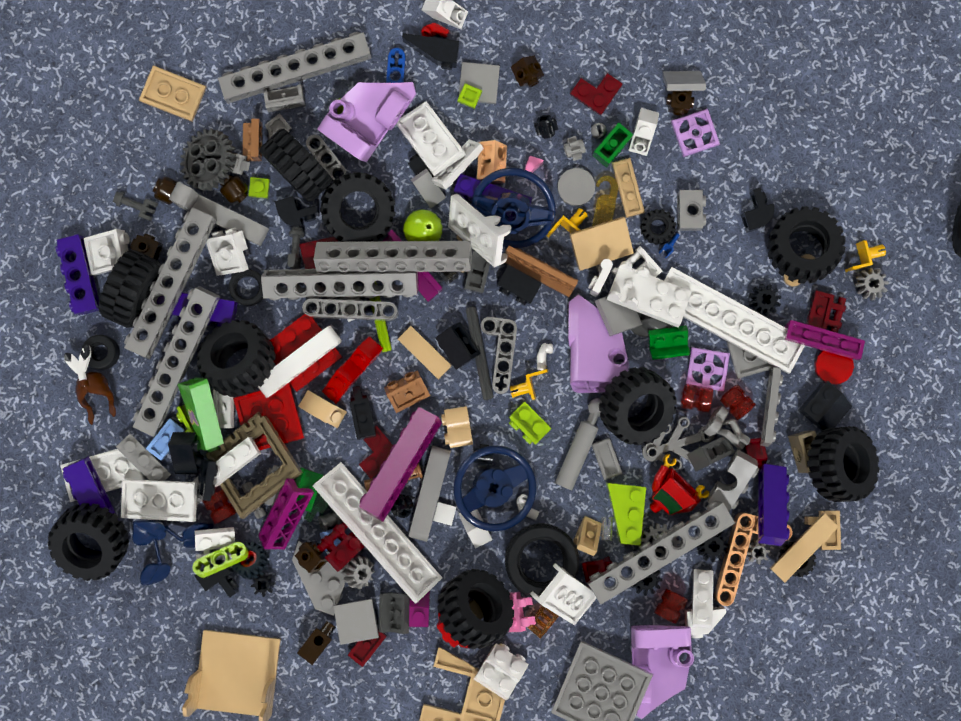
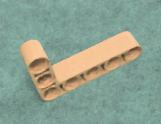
M741 512L734 518L735 524H733L730 533L729 547L726 548L728 553L724 556L714 593L715 600L723 606H729L735 600L752 533L758 534V516ZM747 516L749 523L742 527L740 520L742 517ZM787 525V528H789L790 530L788 538L789 540L792 536V529L789 525ZM738 535H742L744 538L741 545H737L735 542ZM733 554H737L739 557L738 562L732 564L730 561V557ZM730 572L733 573V580L731 582H726V574ZM727 591L729 594L728 599L721 601V593Z

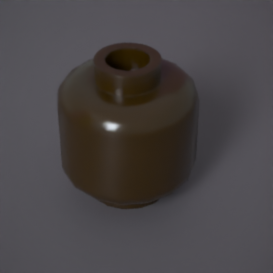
M230 174L229 179L226 178L224 180V185L220 184V193L230 203L236 201L240 203L248 196L246 194L248 185L238 175L232 176Z
M167 176L162 179L159 178L152 191L155 193L154 197L171 205L173 202L169 198L177 181Z

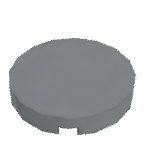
M572 168L561 175L557 191L566 204L581 206L592 199L595 192V181L588 171L581 168Z

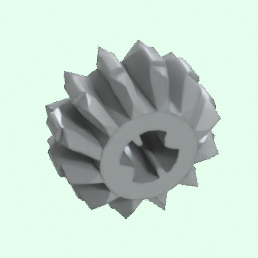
M869 268L868 271H861V276L856 277V280L860 283L855 284V287H860L861 289L857 294L864 293L863 299L869 297L871 301L875 300L876 297L882 298V292H887V288L884 285L889 284L888 281L883 280L886 274L880 275V269L874 272L873 268ZM871 281L875 283L873 287L869 286V283H871Z
M355 555L354 559L352 558L344 566L346 569L341 572L345 576L343 578L344 582L348 583L349 587L357 589L368 586V580H373L371 574L375 573L374 569H371L374 564L367 557Z

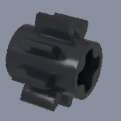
M542 115L537 118L538 123H534L537 136L541 135L544 139L553 137L555 135L554 130H558L555 117L551 118L550 115Z
M480 444V449L489 445ZM493 454L484 455L473 463H478V468L487 469V464L492 465Z
M400 494L391 508L394 517L398 515L399 518H405L411 514V508H414V504L409 495L405 497V495Z
M264 573L261 578L257 579L253 577L256 582L251 587H255V595L260 592L265 597L266 591L269 593L273 592L271 586L275 585L276 582L271 581L272 574L267 577ZM265 580L267 582L266 587L261 588V582Z

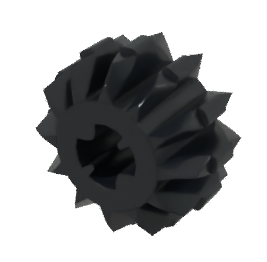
M760 284L759 289L754 287L752 289L754 294L750 293L748 297L753 299L748 302V305L754 304L751 310L756 311L759 309L758 313L762 315L764 312L765 316H769L770 311L776 313L775 307H780L781 305L776 301L781 299V296H775L778 289L771 291L772 285L770 284L767 285L766 289L764 284ZM766 296L768 298L767 303L763 304L761 302L763 300L762 297Z
M722 532L697 546V548H702L698 551V555L704 554L703 559L705 561L709 557L711 562H715L716 557L721 561L722 556L720 554L727 555L728 552L723 549L728 548L729 544L723 542L728 538L726 536L721 537ZM711 541L717 544L716 548L713 547V551L708 547L709 543L712 544Z
M660 570L649 575L650 580H647L646 584L641 580L631 587H637L636 593L638 594L643 589L644 596H647L648 590L651 594H654V586L660 589V586L656 584V582L662 581L661 577H656L661 573Z

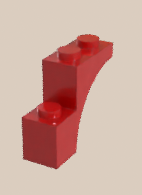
M369 336L356 348L351 357L336 370L322 392L337 404L361 374L377 359L384 348Z

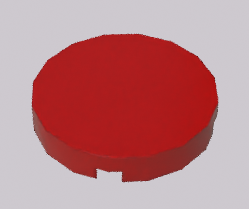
M823 350L819 353L814 363L818 378L822 381H829L833 385L847 381L854 369L852 358Z

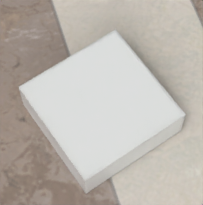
M438 502L433 521L452 526L456 506Z

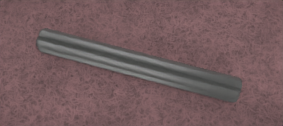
M475 306L467 307L466 314L471 339L481 353L475 360L483 400H490L493 398L477 311Z

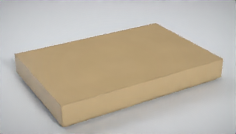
M153 66L139 101L193 122L207 87Z
M625 217L616 218L569 234L580 271L600 265L604 259L612 261L634 254Z

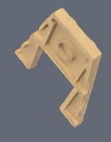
M438 647L433 667L470 676L466 697L461 713L424 703L419 721H500L505 700L474 680L479 671L477 667Z

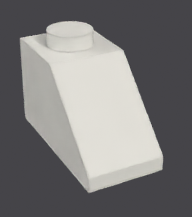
M723 607L713 608L712 628L692 627V609L684 610L685 626L691 627V638H702L703 634H709L726 614V609Z

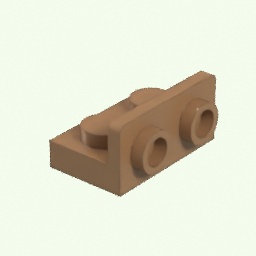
M251 119V123H243V155L247 156L246 161H262L260 148L262 146L263 124L260 119Z
M418 371L409 372L403 378L391 381L384 387L386 395L396 413L430 396Z

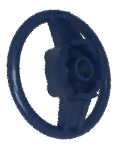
M503 168L492 172L478 184L472 198V206L478 212L485 216L501 217L500 222L496 226L511 225V232L509 234H517L527 226L544 225L537 234L528 239L520 241L504 239L503 247L506 248L508 246L524 248L539 242L550 231L555 220L556 205L550 188L536 174L524 169ZM520 176L532 181L542 190L548 207L530 205V200L518 193H502L499 198L482 195V193L492 181L500 177ZM508 211H514L516 214L511 216Z
M487 446L470 454L460 465L454 480V498L460 513L473 526L486 531H503L520 523L530 512L536 497V479L530 464L521 454L504 446ZM497 453L507 455L519 463V465L503 470L492 468L481 470L475 475L471 489L462 497L461 485L464 474L476 459L487 454ZM528 479L529 492L526 503L514 518L503 523L492 524L483 522L470 513L484 505L490 508L503 505L512 496L513 488ZM491 483L495 485L494 491L488 490Z

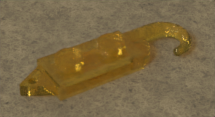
M611 176L600 177L596 183V186L599 187L603 181H608L611 184L610 195L605 194L598 197L592 226L613 220L618 183Z

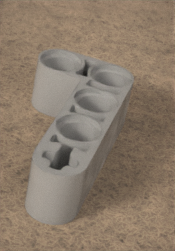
M486 317L481 322L482 332L486 335L498 337L492 388L497 394H504L510 387L517 325L510 319ZM485 322H493L495 328L492 331H486L484 329ZM511 324L514 330L512 333L507 334L503 331V326ZM504 342L511 345V350L508 353H504L500 349L501 344ZM501 361H505L509 365V369L505 372L498 369V364ZM496 374L508 375V379L505 377L503 379V384L506 385V388H503L502 391H499V388L495 386L500 381V377H496Z

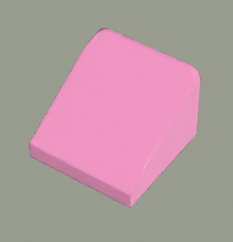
M530 156L525 170L533 173L543 164L544 160Z

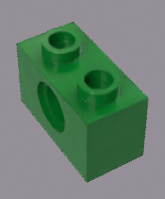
M618 123L597 147L592 156L607 168L628 144L633 134Z

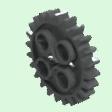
M212 128L210 130L204 129L203 133L197 132V137L191 136L192 142L187 141L188 148H183L186 153L180 156L184 159L180 165L184 166L181 172L185 174L183 178L188 180L187 184L202 191H206V189L212 191L213 187L218 189V183L224 185L223 178L229 179L227 173L233 172L230 166L235 165V162L232 161V158L236 157L232 153L235 147L231 146L232 141L223 132Z

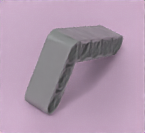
M180 182L176 183L169 198L170 201L190 212L193 207L213 216L216 219L215 225L223 229L236 228L237 231L242 230L246 240L259 246L262 245L269 231V228L199 195L195 190Z

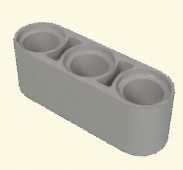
M315 134L307 138L306 146L328 172L332 181L335 179L334 174L336 171H343L344 174H348L345 167L319 135ZM314 141L320 142V146L317 149L311 148V144ZM325 156L332 157L330 163L324 164L322 162Z

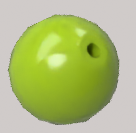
M423 209L413 211L407 217L403 228L407 241H439L443 230L440 218L432 211Z

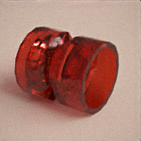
M685 384L681 408L692 410L696 407L697 411L708 413L712 404L713 389L707 387L698 389L696 385Z
M739 384L733 386L719 399L726 408H731L730 413L736 420L741 419L756 405L749 396H744L745 391Z
M223 489L214 493L211 496V501L202 500L206 509L211 510L210 517L214 524L237 513L233 505L228 502L229 499ZM222 501L223 506L216 509L214 504Z
M666 588L661 597L663 602L658 603L654 613L677 624L681 616L679 611L685 608L688 599Z

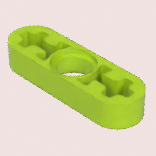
M241 542L230 544L197 559L193 563V571L201 578L210 576L244 561L248 556V548ZM238 548L241 549L239 556L236 554ZM224 555V563L216 564V558ZM202 564L205 565L203 572L199 570Z

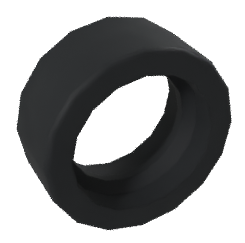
M251 269L235 273L229 282L231 297L237 303L244 306H253L260 303L264 299L261 275ZM253 277L257 280L259 291L255 297L245 299L238 294L237 284L241 278Z

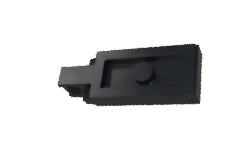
M360 385L352 387L354 397L350 398L349 403L357 440L375 437L376 431L367 395H362Z

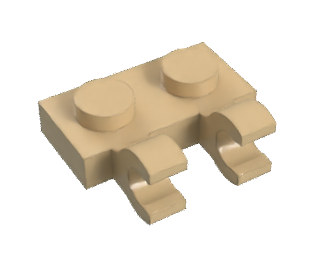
M819 511V517L825 513L839 526L820 546V550H841L840 511ZM806 516L804 517V523L812 525L819 517Z

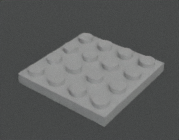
M581 641L551 713L567 721H634L653 674Z

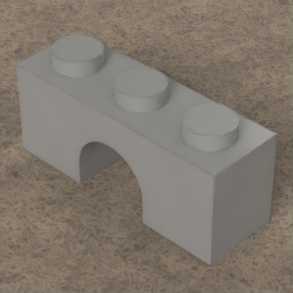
M738 449L727 464V471L737 478L736 481L727 485L717 480L708 496L709 504L714 501L717 503L722 502L728 512L736 508L739 503L738 497L741 493L744 494L747 491L749 480L751 477L755 478L759 471L758 460Z

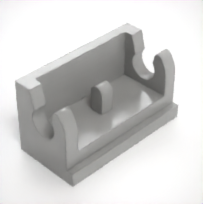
M301 84L295 87L263 91L265 106L268 112L306 106Z

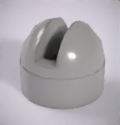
M595 123L591 129L592 136L597 139L603 138L606 134L605 125ZM597 126H600L601 133H602V134H600V135H599Z

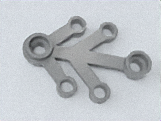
M681 416L678 418L677 426L668 442L661 444L665 434L671 432L670 424L668 425V430L662 432L659 438L644 445L642 455L648 461L660 460L663 462V457L665 456L663 452L670 450L690 462L687 456L690 452L681 447L698 441L710 442L714 439V435L704 438V426L699 429L697 434L679 439L683 430L690 424L688 418ZM682 419H686V424L684 426H681L680 421ZM650 449H655L654 455H649ZM669 457L667 462L671 463L673 459ZM676 458V461L679 462V466L676 468H674L673 466L670 467L673 468L675 471H678L682 467V462Z

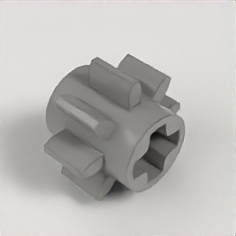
M576 136L567 138V143L563 144L566 157H572L573 161L582 159V153H586L583 140H577Z
M233 153L236 155V157L232 158L235 165H231L230 168L233 170V173L242 175L244 170H249L250 162L246 161L247 156Z
M754 540L753 545L749 544L747 555L751 556L749 558L750 562L756 559L757 564L760 565L762 559L768 560L766 554L770 550L764 548L766 544L759 545L758 540ZM755 549H760L759 552L761 554L759 556L755 555Z

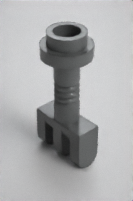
M122 191L120 193L116 192L113 198L116 206L120 207L124 204L140 211L139 217L152 221L153 218L146 215V213L155 214V210L150 209L149 205L153 207L158 206V203L146 198L143 204L125 197V192Z
M292 227L291 231H289V236L292 237L291 254H288L287 265L291 269H300L299 244L300 238L304 237V232L302 228Z

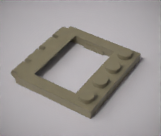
M259 412L248 420L249 425L244 423L233 432L235 437L230 434L223 440L224 444L219 445V449L206 453L208 459L216 462L247 437H252L255 440L264 433L270 447L283 464L276 471L268 475L242 497L230 478L220 484L241 519L246 518L278 493L287 478L296 479L303 473L268 417L262 416Z

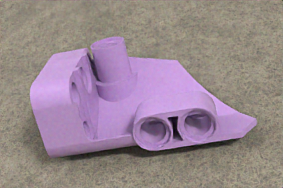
M358 82L340 100H335L330 104L328 114L317 129L354 157L367 162L388 130L394 128L416 96L414 83ZM340 105H343L344 110L338 115L337 109Z
M580 295L574 297L569 301L570 385L576 393L605 392L604 388L612 382L611 379L614 376L618 377L620 372L624 370L628 372L629 361L623 335L619 333L609 336L598 308ZM619 359L624 360L622 364L615 363Z
M672 625L631 626L632 664L653 674L637 712L639 718L643 719L656 707L686 688L689 667L694 662L691 649V627ZM682 653H687L686 660L680 662V655Z

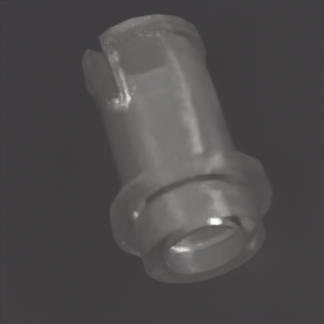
M601 517V540L613 541V537H615L613 535L614 517H608V525L607 517Z

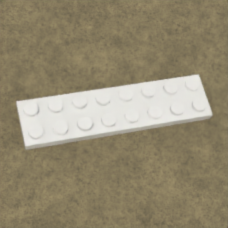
M671 267L664 281L692 291L683 318L776 368H781L782 371L788 374L791 373L805 345L784 340L787 328Z
M342 462L313 485L314 489L414 603H417L442 579V576L388 515L384 522L359 507L360 500L367 491Z

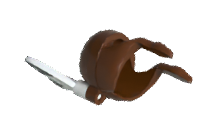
M85 345L81 350L79 360L71 353H65L64 359L68 366L78 374L75 386L77 400L87 410L88 421L93 425L95 416L92 407L85 399L87 393L106 396L109 401V412L113 417L116 416V408L114 406V395L108 386L107 378L99 372L85 373L91 357V347Z

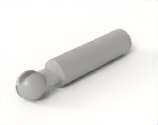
M595 398L589 402V417L587 421H581L555 481V484L571 491L598 432L596 421L600 417L601 412L599 411V403H602L600 398Z

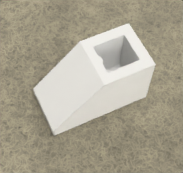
M425 0L422 11L432 18L462 29L468 14L467 10L453 0Z
M644 108L640 109L629 147L630 152L647 156L657 126L658 112Z

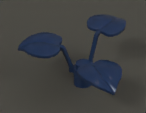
M161 520L133 521V542L141 546L150 544L153 541L158 559L157 564H148L142 570L140 575L141 584L145 586L164 580L171 571L169 564L162 563L157 540H161L166 536V532H169L179 541H183L184 547L193 548L195 547L194 531L213 529V523L193 524L187 527L182 534L183 537H180L168 525L164 526Z

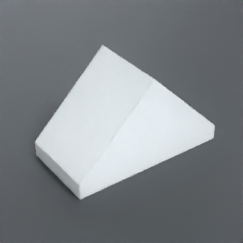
M478 509L470 512L474 517L483 521ZM459 513L460 519L475 549L493 540L489 531L473 526Z

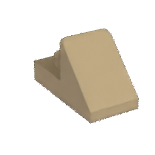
M584 516L573 540L577 545L576 549L594 556L598 549L602 523Z

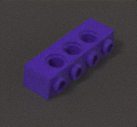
M77 234L56 240V253L62 262L60 270L66 278V283H64L65 290L71 299L69 301L70 310L79 316L99 311V297L94 277L90 274L84 237ZM76 253V259L70 262V255ZM80 271L81 277L75 281L74 274ZM84 289L85 296L84 298L79 299L78 293L80 290Z

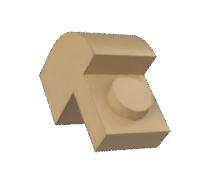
M307 390L298 406L314 417L336 428L339 427L347 411Z

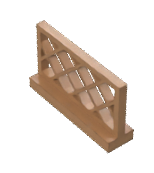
M508 246L506 249L508 257L504 264L510 265L568 298L570 297L578 283L577 279L518 248Z

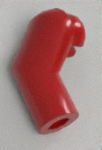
M431 23L422 28L421 35L432 37L438 34L446 39L450 30L437 23Z

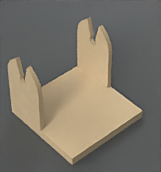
M203 630L199 668L187 681L184 693L188 694V699L182 707L183 716L189 717L196 709L255 715L259 716V721H268L272 716L281 638Z

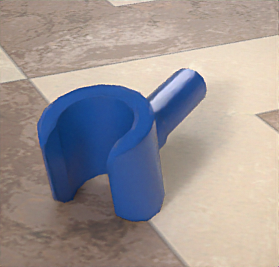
M676 233L669 243L659 249V254L663 250L667 252L665 258L672 254L674 243L680 235Z

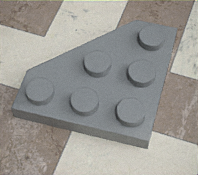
M298 541L292 561L314 608L334 616V605H338L346 583L343 580L345 576L341 572L346 568L343 567L337 572L327 562L318 572L308 573L306 569L299 565L298 559L295 557L299 551L298 548L304 543Z

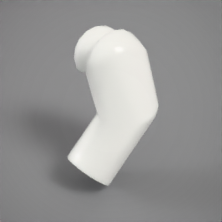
M543 343L537 354V370H546V353H553V344Z
M521 494L517 498L516 503L519 512L526 503L528 496L525 494ZM531 508L527 517L536 520L539 511Z

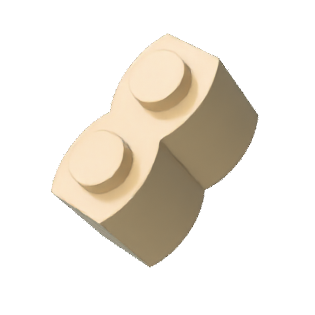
M467 406L444 410L445 414L441 415L442 424L447 426L448 432L444 433L445 444L450 445V448L473 445Z

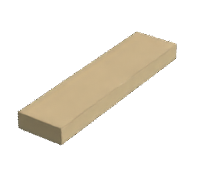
M823 513L770 569L785 583L839 526Z

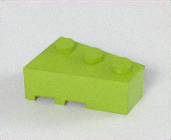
M606 483L619 542L621 544L641 546L646 487Z

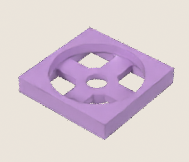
M708 109L671 121L683 157L720 145ZM695 117L703 119L708 124L704 126L697 125ZM687 120L690 127L689 130L680 133L679 128L681 124ZM697 129L699 135L694 136L692 130ZM711 132L709 143L704 145L702 140L703 134ZM691 138L694 140L697 148H688L684 145L683 141Z
M691 347L685 385L724 391L730 353ZM706 354L703 364L694 363V359L698 355ZM714 355L721 360L723 368L715 367L713 364ZM705 366L711 367L710 373L704 371ZM692 371L701 372L703 375L702 383H697L694 380ZM712 375H722L719 382L710 385Z

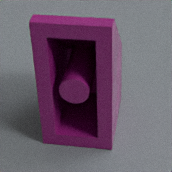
M430 591L417 603H414L410 598L409 627H429Z

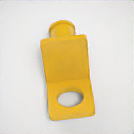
M578 208L569 220L563 215L549 231L547 237L549 238L560 225L570 233L579 231L578 226L588 217L587 213L584 212L580 216L583 210Z
M867 240L856 243L861 265L845 269V272L873 265V258L886 255V250L878 252L881 249H885V246L880 244L869 248Z
M546 369L527 374L526 382L511 385L510 391L518 389V391L511 393L512 398L529 393L532 400L537 399L531 377L547 373L549 370Z

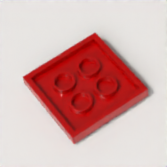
M306 314L302 315L270 340L276 353V359L273 361L276 365L322 331L313 317H309ZM335 347L289 383L298 392L343 358Z
M290 383L268 398L265 397L261 390L233 398L240 425L244 423L249 425L248 420L259 412L262 416L268 417L284 444L305 438ZM264 433L254 440L260 451L271 448Z

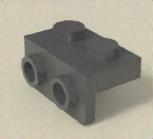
M397 592L380 593L379 632L409 633L410 597L407 594Z

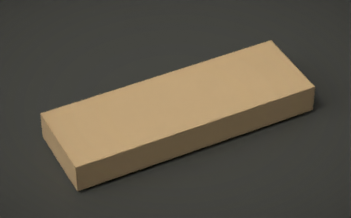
M631 158L612 162L625 217L629 218L644 214L645 211Z
M412 326L398 338L438 380L452 366Z

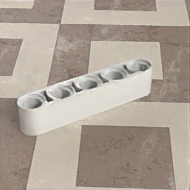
M331 325L326 327L277 364L273 370H270V377L266 378L263 381L264 384L261 387L258 386V388L266 398L272 396L334 349L342 340Z

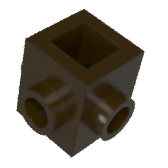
M535 55L523 57L511 66L520 87H533L544 76L541 65L538 63Z
M671 91L670 94H667L666 105H669L668 112L679 116L687 114L694 105V97H691L692 91Z
M144 233V236L137 235L136 239L132 240L130 249L158 260L163 244L155 241L156 237Z
M317 541L304 542L298 548L299 551L295 555L299 565L306 569L308 573L318 572L328 562L324 558L327 553L325 551L321 552L317 548L320 544Z

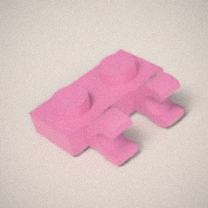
M509 592L510 600H513L514 604L512 607L514 610L513 624L509 632L526 631V627L536 624L535 616L524 617L523 607L533 605L532 598L521 597L520 592Z

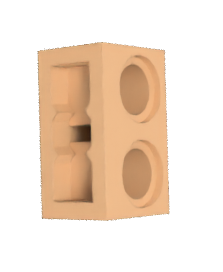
M496 140L479 142L484 149L478 156V180L482 181L492 172L506 168L507 145ZM506 176L500 177L490 184L505 183Z

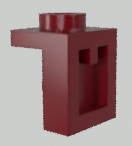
M761 438L750 439V443L745 445L744 449L745 454L758 460V468L760 469L763 464H766L768 458L765 446H760Z
M609 556L582 563L586 582L590 581L589 577L597 572L601 574L607 570L606 567L613 563Z

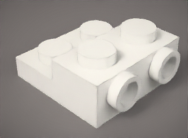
M231 228L225 230V234L223 230L212 233V237L208 238L206 244L216 275L248 270L243 253L248 247L243 231Z
M114 229L84 238L91 275L96 276L111 272L117 260L122 257L123 253L129 251L127 244H129L130 238L125 233V230Z
M496 643L488 653L474 680L504 700H508L529 664L525 662L526 659L522 655L510 653L509 647L505 644L500 643L498 645Z

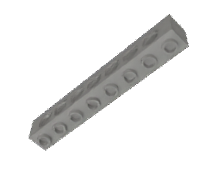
M364 32L351 33L349 37L344 39L335 38L328 44L319 43L309 50L300 49L295 51L293 55H281L276 58L277 60L270 62L265 60L258 63V66H246L235 73H224L222 77L218 78L224 100L229 104L261 94L266 90L271 91L372 59ZM347 46L354 47L351 53L344 52ZM329 52L336 53L332 59H328L326 55ZM315 57L318 60L315 64H309V59ZM293 63L300 64L297 70L290 69ZM275 69H281V73L278 76L272 75ZM256 75H263L261 81H254ZM239 80L245 81L242 87H236V83Z
M193 207L190 212L188 211L185 214L183 220L185 223L182 229L177 231L176 241L168 249V258L165 264L163 263L159 268V277L157 281L152 283L150 287L151 293L148 299L146 298L142 303L141 309L143 310L140 316L135 318L133 322L134 328L124 341V344H126L125 349L149 360L216 223V219L213 216ZM195 226L198 227V232L194 235H191V228ZM190 244V249L187 252H182L183 245ZM177 261H181V267L177 270H174V263ZM172 278V286L165 287L166 280ZM164 296V303L157 305L158 297ZM155 313L156 320L150 323L148 317L150 314ZM147 331V338L140 340L141 332Z
M471 241L317 242L313 260L317 272L471 271L472 248Z
M316 269L264 270L261 276L263 298H269L270 300H279L280 298L296 300L306 297L308 299H317L319 297H326L327 299L346 297L352 299L357 296H364L365 298L384 296L391 298L395 295L412 297L417 295L419 288L418 272H317ZM399 280L402 282V285H396L393 281ZM360 281L364 286H358L355 282ZM381 281L383 285L378 286L374 282ZM317 282L324 283L326 287H320ZM336 282H342L345 286L340 287ZM279 283L286 284L287 288H282ZM298 283H304L306 287H300Z
M200 286L191 289L187 297L189 300L187 307L184 306L180 312L179 317H181L179 325L176 324L171 334L174 336L171 342L168 341L164 348L166 354L163 359L159 360L156 366L157 374L152 376L148 386L150 389L148 394L145 393L140 402L143 405L140 411L137 410L133 417V421H135L133 428L152 437L158 434L178 392L177 384L182 383L221 296ZM195 304L201 305V314L195 311ZM188 321L194 324L193 331L188 330L186 326ZM179 339L186 341V348L180 347ZM172 356L178 359L179 363L177 366L172 364ZM164 374H168L170 376V383L166 382L163 379ZM156 391H160L163 394L162 400L156 397ZM148 408H152L155 411V417L149 415Z
M716 501L706 506L707 510L700 513L698 511L690 516L691 520L686 523L683 521L673 526L674 530L669 533L665 531L656 536L657 540L653 543L649 541L639 547L640 550L638 552H630L622 557L624 560L620 563L613 562L606 567L607 570L601 574L597 572L590 576V581L587 583L600 605L735 524L724 503H717ZM712 515L715 520L714 524L707 526L705 519ZM691 526L698 528V533L695 536L689 535L688 530ZM675 536L681 537V543L678 546L672 545V539ZM658 546H663L665 549L662 556L655 555V549ZM642 556L648 558V563L645 566L638 565V560ZM628 566L631 568V574L626 577L622 576V568ZM607 577L615 579L614 584L610 587L604 584Z

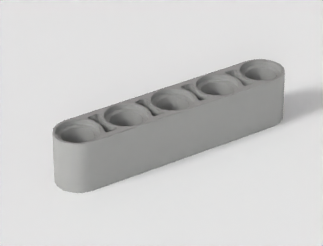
M308 299L302 306L303 312L313 318L392 321L397 318L399 313L395 304L378 301ZM315 303L317 310L314 313H309L308 306ZM330 304L336 305V311L333 314H328L327 307ZM349 305H354L356 308L355 313L352 315L346 313V308ZM368 306H374L375 312L371 316L365 314V309ZM387 307L394 308L392 316H385L384 311Z
M432 446L409 532L410 538L428 541L451 450Z

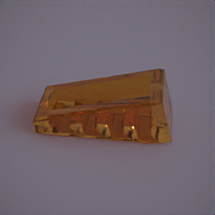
M541 606L533 616H535V621L543 628L539 630L535 625H530L527 628L541 639L559 615ZM546 609L549 613L553 615L552 618L547 616L543 611ZM541 615L548 621L547 624L543 623L538 617Z

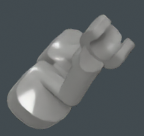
M721 405L712 413L703 432L709 437L715 434L722 435L737 449L742 450L745 445L750 443V438L744 435L735 419L725 420L729 411ZM722 425H730L734 434L729 430L721 429Z

